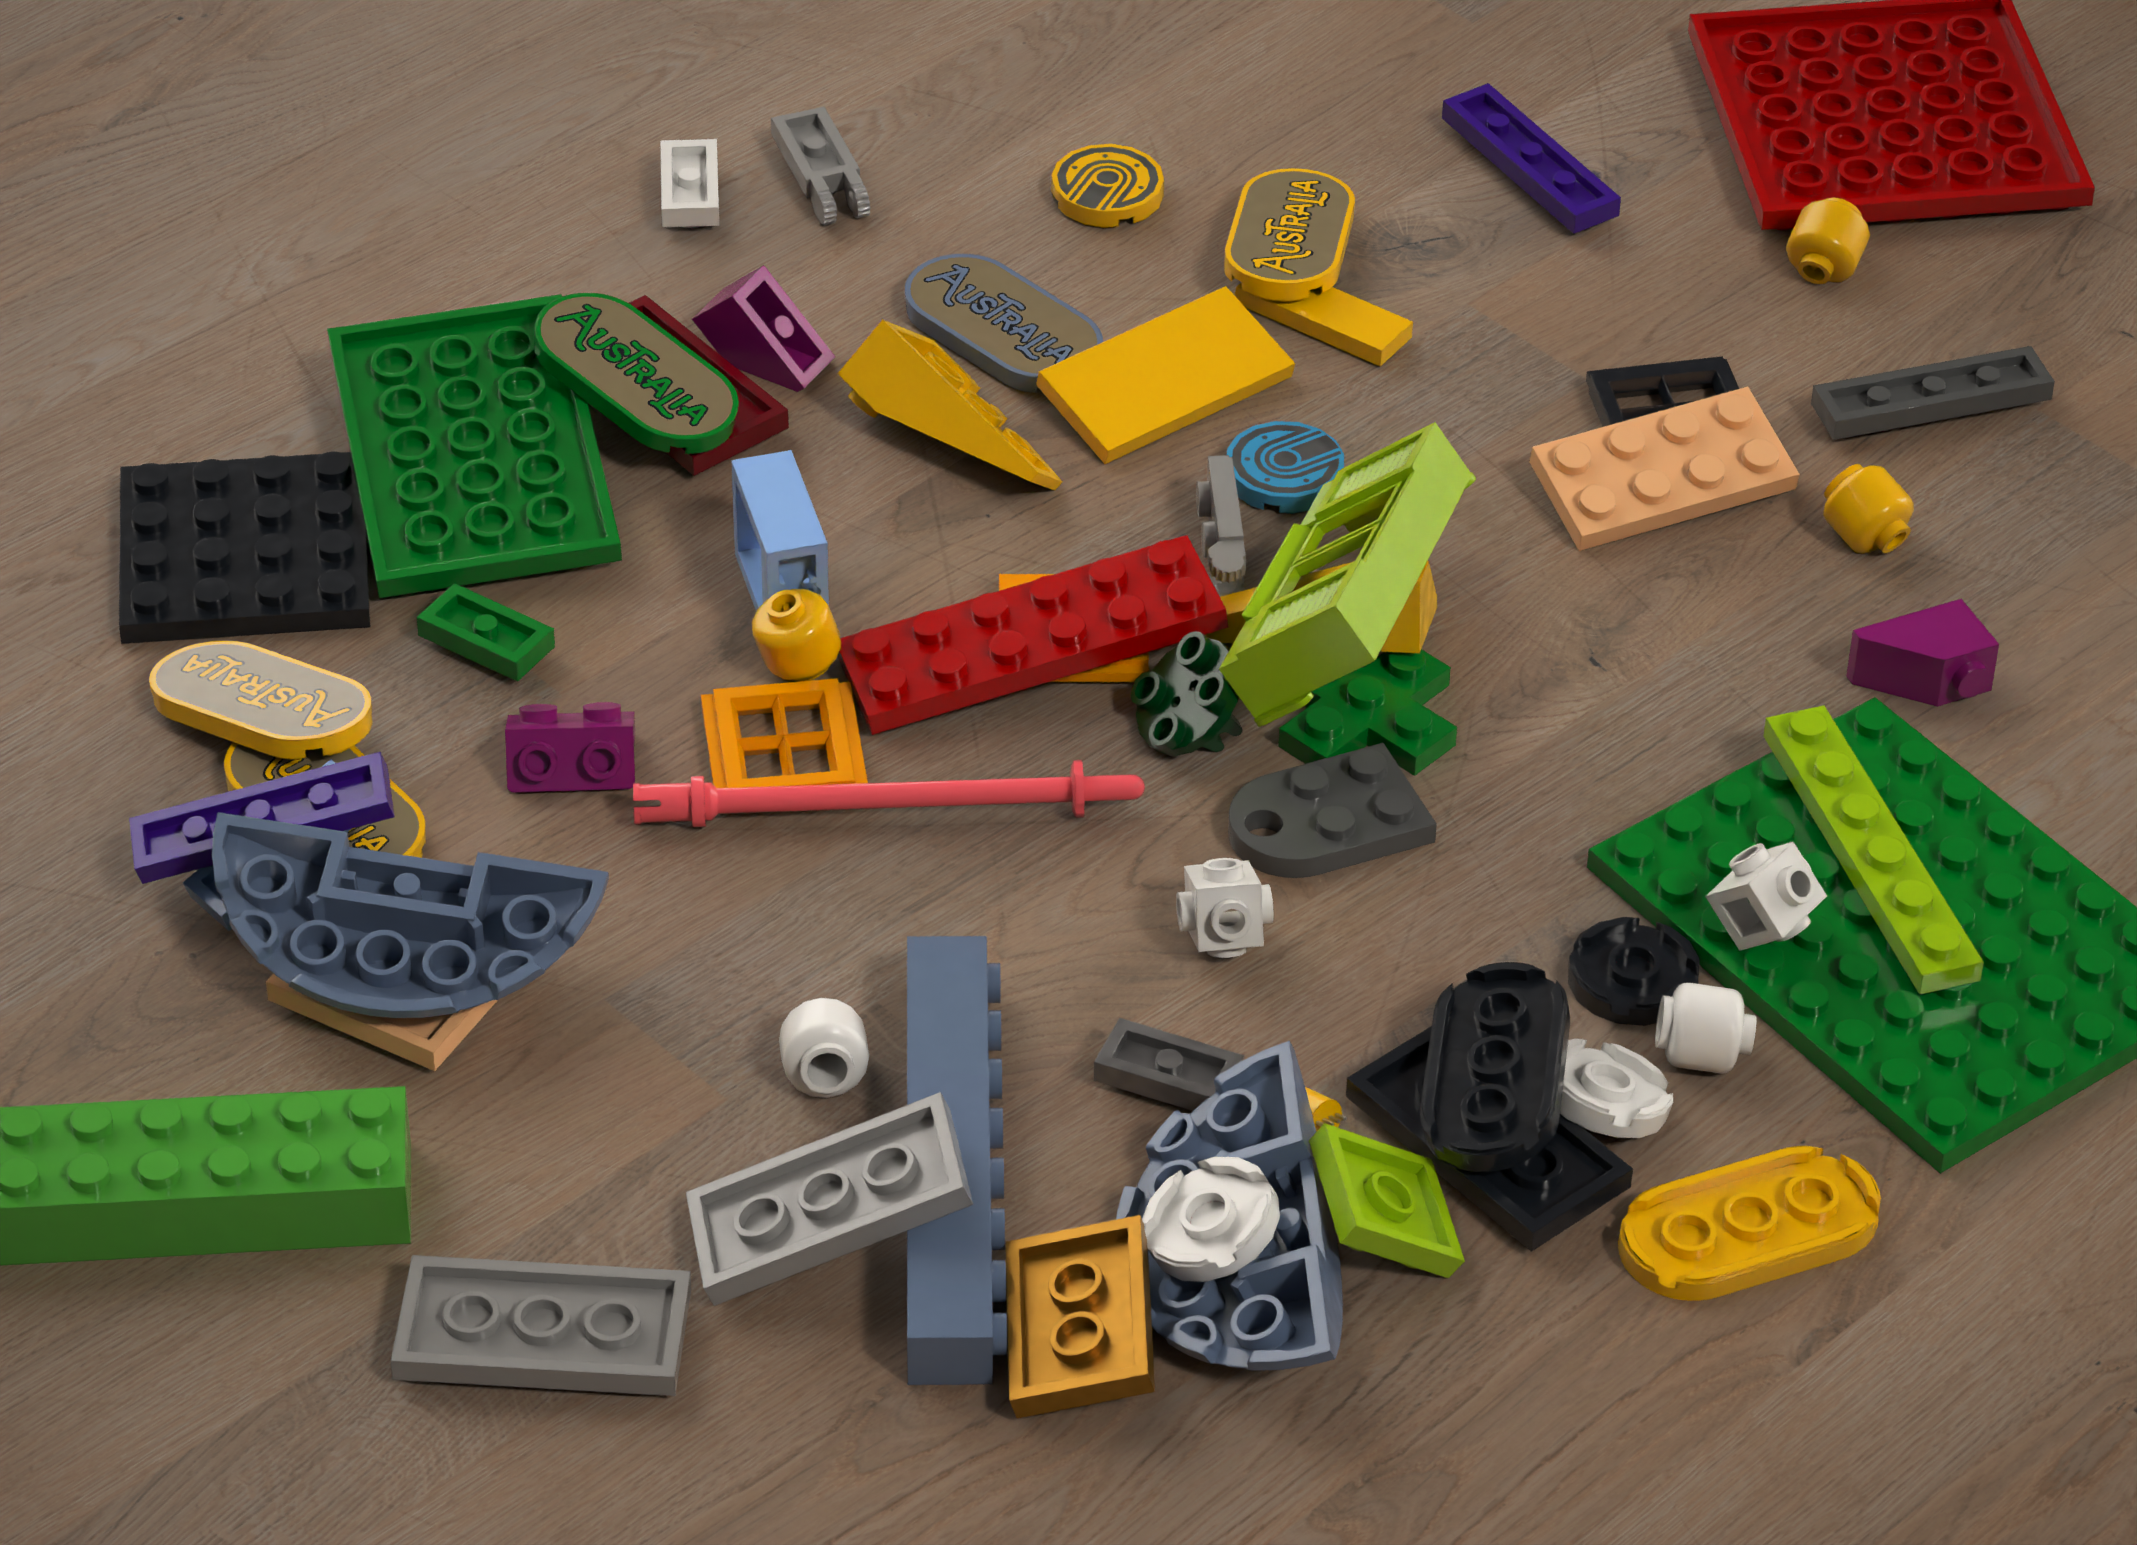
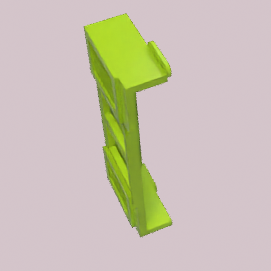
M1436 422L1340 469L1333 480L1321 487L1300 525L1293 523L1243 611L1242 617L1246 622L1219 668L1220 672L1255 718L1254 722L1258 727L1302 708L1313 698L1314 695L1311 691L1374 662L1378 657L1464 490L1476 480L1475 475L1469 471ZM1342 525L1349 531L1348 534L1317 549L1326 533ZM1362 547L1354 562L1293 591L1302 576Z

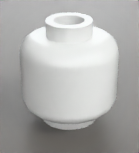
M1682 983L1676 988L1672 997L1662 996L1656 1024L1655 1047L1665 1049L1667 1061L1672 1066L1720 1074L1727 1073L1734 1067L1739 1053L1751 1054L1756 1032V1015L1744 1014V1000L1737 990L1696 983Z
M817 998L805 1001L790 1011L782 1023L779 1044L785 1075L794 1087L812 1097L830 1098L845 1094L857 1086L867 1071L869 1050L863 1021L854 1009L837 999Z

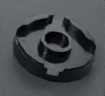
M1620 917L1598 922L1580 933L1569 956L1568 985L1576 1000L1594 1015L1617 1024L1639 1026L1656 1024L1662 996L1672 997L1676 988L1682 983L1698 984L1699 957L1691 942L1672 927L1656 922L1655 929L1650 926L1639 925L1640 918Z

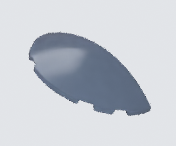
M220 812L217 813L213 832L212 860L215 885L229 916V924L242 945L259 964L266 966L297 992L332 1007L368 1016L424 1018L448 1015L492 1000H499L523 988L544 974L547 968L580 939L591 923L603 899L609 880V873L606 871L481 852L477 853L475 865L472 866L349 847L348 832Z
M1289 1040L1265 1049L1217 1075L1214 1078L1215 1093L1190 1114H1182L1180 1111L1175 1110L1146 1145L1150 1162L1143 1172L1137 1187H1124L1117 1209L1116 1220L1141 1215V1218H1143L1149 1199L1166 1179L1180 1170L1186 1176L1194 1170L1201 1169L1198 1162L1212 1157H1239L1257 1165L1278 1196L1280 1219L1273 1239L1255 1260L1234 1274L1208 1282L1182 1281L1163 1272L1148 1250L1152 1327L1167 1340L1170 1346L1188 1356L1210 1364L1216 1363L1255 1371L1285 1370L1334 1360L1340 1347L1343 1326V1293L1338 1240L1309 1144L1310 1138L1316 1133V1127L1296 1053Z

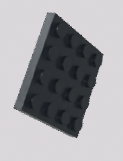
M332 451L323 454L295 456L270 455L262 458L232 460L208 459L201 462L169 464L146 463L138 466L120 467L119 630L121 644L371 627L367 536L350 452Z

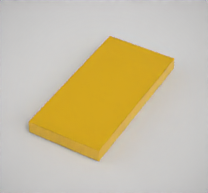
M1224 286L1039 371L1036 385L1100 460L1107 464L1292 377L1296 363L1227 286Z

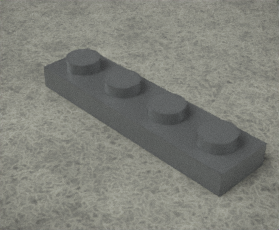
M2032 346L1813 385L1811 405L1832 439L1836 440L2052 400L2055 381Z

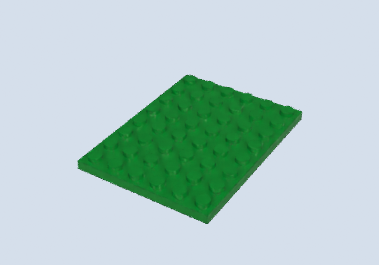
M1874 697L1833 720L1984 963L1981 981L1925 994L1918 993L1773 752L1589 848L1587 868L1652 925L1656 927V922L1670 926L1688 939L1699 957V965L1725 988L1737 990L1742 995L1744 1004L1941 1174L2137 1059V907ZM1794 842L1803 858L1810 865L1813 874L1827 897L1808 914L1811 923L1796 936L1786 941H1773L1739 951L1705 896L1733 871L1729 866L1730 861L1745 849L1762 843L1766 849Z

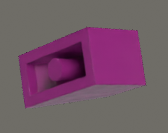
M764 265L723 288L692 318L693 322L715 350L737 369L796 392L803 390L835 358L832 351Z
M1961 598L1853 630L1846 677L1853 685L1938 707L1992 691L1999 643Z

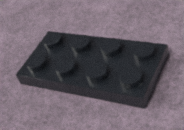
M1432 1026L1347 1077L1346 1097L1411 1152L1432 1159L1435 1171L1531 1252L1631 1188L1633 1168L1583 1127L1566 1119L1562 1114H1560L1558 1128L1550 1143L1535 1157L1515 1167L1493 1172H1473L1452 1167L1437 1158L1426 1143L1420 1118Z

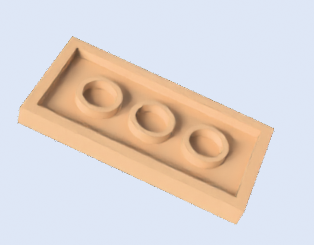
M1748 386L1533 446L1529 461L1578 551L1795 490L1800 475Z

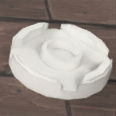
M1568 1040L1560 1114L1590 1131L1616 1138H1642L1657 1133L1666 1122L1673 1105V1093L1667 1094L1666 1088L1669 1082L1660 1069L1643 1056L1621 1045L1603 1042L1601 1050L1584 1048L1587 1040Z
M1212 1157L1199 1161L1198 1164L1201 1169L1194 1170L1184 1176L1181 1170L1166 1179L1149 1199L1142 1218L1147 1237V1247L1163 1272L1182 1281L1208 1282L1234 1274L1255 1260L1273 1239L1280 1219L1278 1196L1260 1168L1239 1157Z

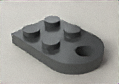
M1380 743L1266 774L1248 782L1235 794L1231 801L1228 836L1235 853L1243 861L1249 860L1253 868L1278 877L1304 878L1435 843L1437 823L1385 744ZM1265 828L1275 831L1276 834L1258 836L1250 831Z

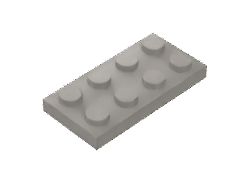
M941 1092L686 1192L703 1288L714 1306L973 1205L951 1110Z
M412 1255L391 1356L392 1380L676 1396L692 1290L691 1271Z

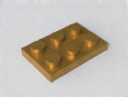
M1141 1215L1006 1241L1009 1401L1016 1418L1155 1392L1147 1237Z

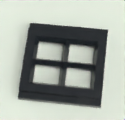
M1723 356L1587 371L1586 382L1589 387L1588 392L1602 427L1694 402L1675 403L1671 395L1672 392L1713 388L1716 395L1739 389L1728 361ZM1659 394L1663 404L1621 409L1617 399Z

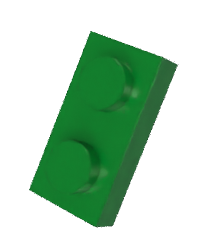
M455 583L417 616L418 636L517 682L555 648L554 628Z

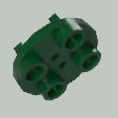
M1190 632L1181 639L1178 646L1167 652L1151 671L1142 673L1135 680L1130 696L1132 702L1137 705L1136 719L1139 734L1151 748L1171 756L1192 753L1200 747L1220 752L1224 749L1223 741L1219 736L1221 733L1227 732L1232 736H1239L1242 733L1243 729L1239 721L1232 714L1239 696L1219 670L1230 650L1228 646L1218 640L1208 638L1201 632Z

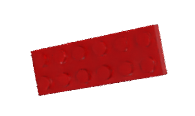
M1184 535L840 638L841 649L838 659L848 682H851L852 691L871 734L874 735L1179 643L1190 632L1197 631L1206 635L1229 628L1226 608L1188 535Z

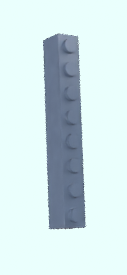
M907 936V1105L939 1092L942 1093L951 1110L973 1205L907 1230L908 1385L993 1384V1355H1007L1006 1313H993L992 1302H1006V1260H992V1250H1005V1208H991V1199H1004V1158H990V1149H1003V1108H989V1099H1002V1059H989V1051H1001V1010H988V1003L1001 1002L1000 963H987V936Z

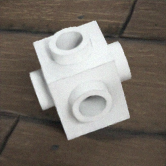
M1794 842L1766 849L1762 843L1745 849L1730 861L1729 866L1733 871L1705 896L1739 951L1773 941H1786L1796 936L1811 923L1808 914L1827 897L1813 874L1810 865L1803 858Z
M1217 858L1208 860L1204 864L1184 866L1185 892H1177L1176 895L1178 925L1180 931H1189L1198 952L1207 951V954L1213 957L1230 958L1246 953V948L1264 946L1263 924L1273 923L1272 892L1269 884L1261 885L1249 860L1240 861L1233 858ZM1230 909H1236V910H1238V911H1232V912H1225V911L1230 910Z

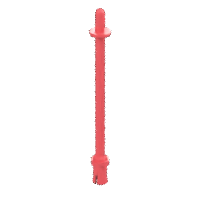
M1073 760L1070 776L716 788L711 782H704V776H691V783H633V801L659 800L661 802L660 806L634 807V824L692 821L693 828L706 827V821H712L718 814L1056 802H1071L1075 818H1084L1085 801L1138 799L1144 793L1145 784L1141 777L1133 774L1084 776L1082 760Z

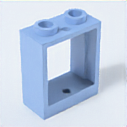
M792 450L731 460L735 556L755 610L757 611L775 593L790 589L811 590L820 594L829 605L828 543Z

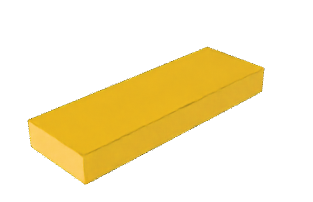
M1241 283L1236 286L1235 296L1245 308L1379 367L1412 338L1413 321L1334 287L1321 293L1322 288L1319 287L1310 290L1309 298L1283 302L1254 297L1241 290Z

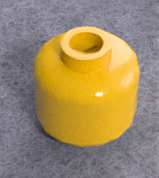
M1827 198L1811 202L1802 209L1786 245L1788 259L1799 274L1811 283L1843 282L1855 273L1870 238L1868 224L1858 208L1846 200Z
M1854 464L1838 474L1825 489L1824 497L1827 501L1824 506L1823 515L1827 523L1855 553H1869L1879 548L1886 554L1900 546L1909 536L1911 529L1907 524L1912 517L1914 503L1905 490L1883 467L1869 465L1863 468L1860 464Z
M790 589L775 593L757 609L752 620L753 637L765 665L773 675L784 680L809 681L816 679L829 669L841 649L840 632L829 605L820 594L808 589Z

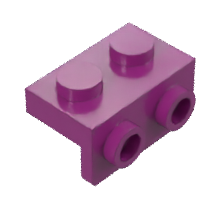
M597 702L583 705V713H557V706L532 704L520 707L519 715H508L505 727L507 788L510 792L633 788V783H635V711L621 712V705L612 702Z

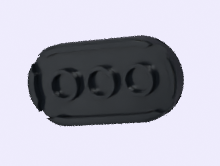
M1518 962L1488 964L1466 973L1467 981L1458 985L1455 989L1453 988V983L1441 993L1435 1005L1420 1118L1429 1149L1441 1161L1458 1169L1473 1172H1493L1520 1165L1539 1154L1550 1143L1558 1128L1571 1018L1567 995L1557 980L1554 983L1546 978L1544 970L1530 964Z

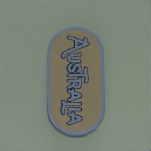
M950 254L933 258L914 269L905 283L906 311L909 320L917 328L1001 382L1020 391L1037 393L1036 382L1039 371L1103 342V336L1099 327L1089 317L1004 264L985 256Z

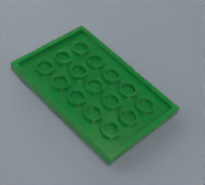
M562 294L327 328L333 368L379 598L448 588L454 583L461 586L622 561L620 538L588 404L579 395L546 371L537 360L534 350V329L537 316L547 304L562 297Z

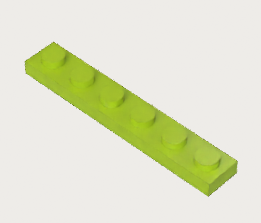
M1825 705L1766 717L1763 737L1918 993L1925 994L1981 981L1984 963Z

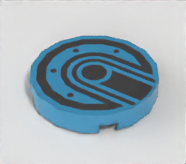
M1273 421L1252 426L1238 434L1227 448V455L1233 459L1238 497L1248 505L1263 510L1264 503L1280 506L1279 513L1295 514L1308 511L1321 487L1333 480L1337 472L1344 468V453L1337 441L1321 429L1300 422Z

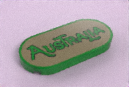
M575 293L553 300L538 314L534 329V350L539 363L556 379L640 443L663 452H670V446L677 448L686 447L685 454L706 452L720 446L732 434L739 405L738 395L732 383L720 371L631 304L605 294Z

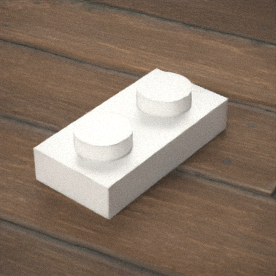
M717 139L660 141L662 227L693 229L701 226H719Z

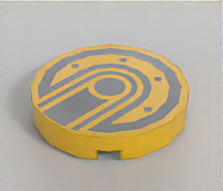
M1116 144L1088 145L1069 152L1056 163L1051 175V192L1053 199L1055 197L1058 200V208L1065 216L1084 225L1113 228L1119 227V220L1133 217V223L1145 220L1159 209L1164 196V177L1161 166L1150 155L1133 147Z

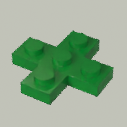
M1422 649L1420 654L1384 652L1374 662L1365 667H1361L1311 691L1314 696L1305 705L1306 709L1279 728L1278 747L1307 764L1362 749L1366 746L1384 743L1398 766L1415 776L1456 746L1457 726L1423 706L1449 686L1451 667Z

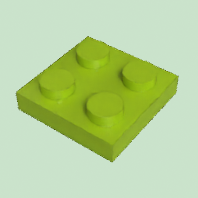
M1326 1123L1310 1138L1309 1144L1319 1173V1179L1322 1183L1334 1222V1228L1341 1244L1347 1245L1356 1251L1375 1254L1402 1263L1409 1268L1421 1269L1445 1278H1450L1465 1262L1432 1159Z

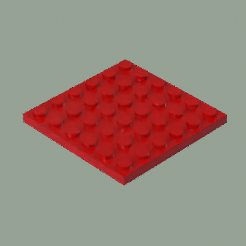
M1885 0L1690 14L1689 37L1761 230L1792 229L1805 206L1811 202L1827 198H1840L1852 203L1861 212L1866 222H1899L1904 219L1954 218L1959 215L2008 214L2014 211L2063 210L2068 207L2092 206L2095 186L2012 0Z

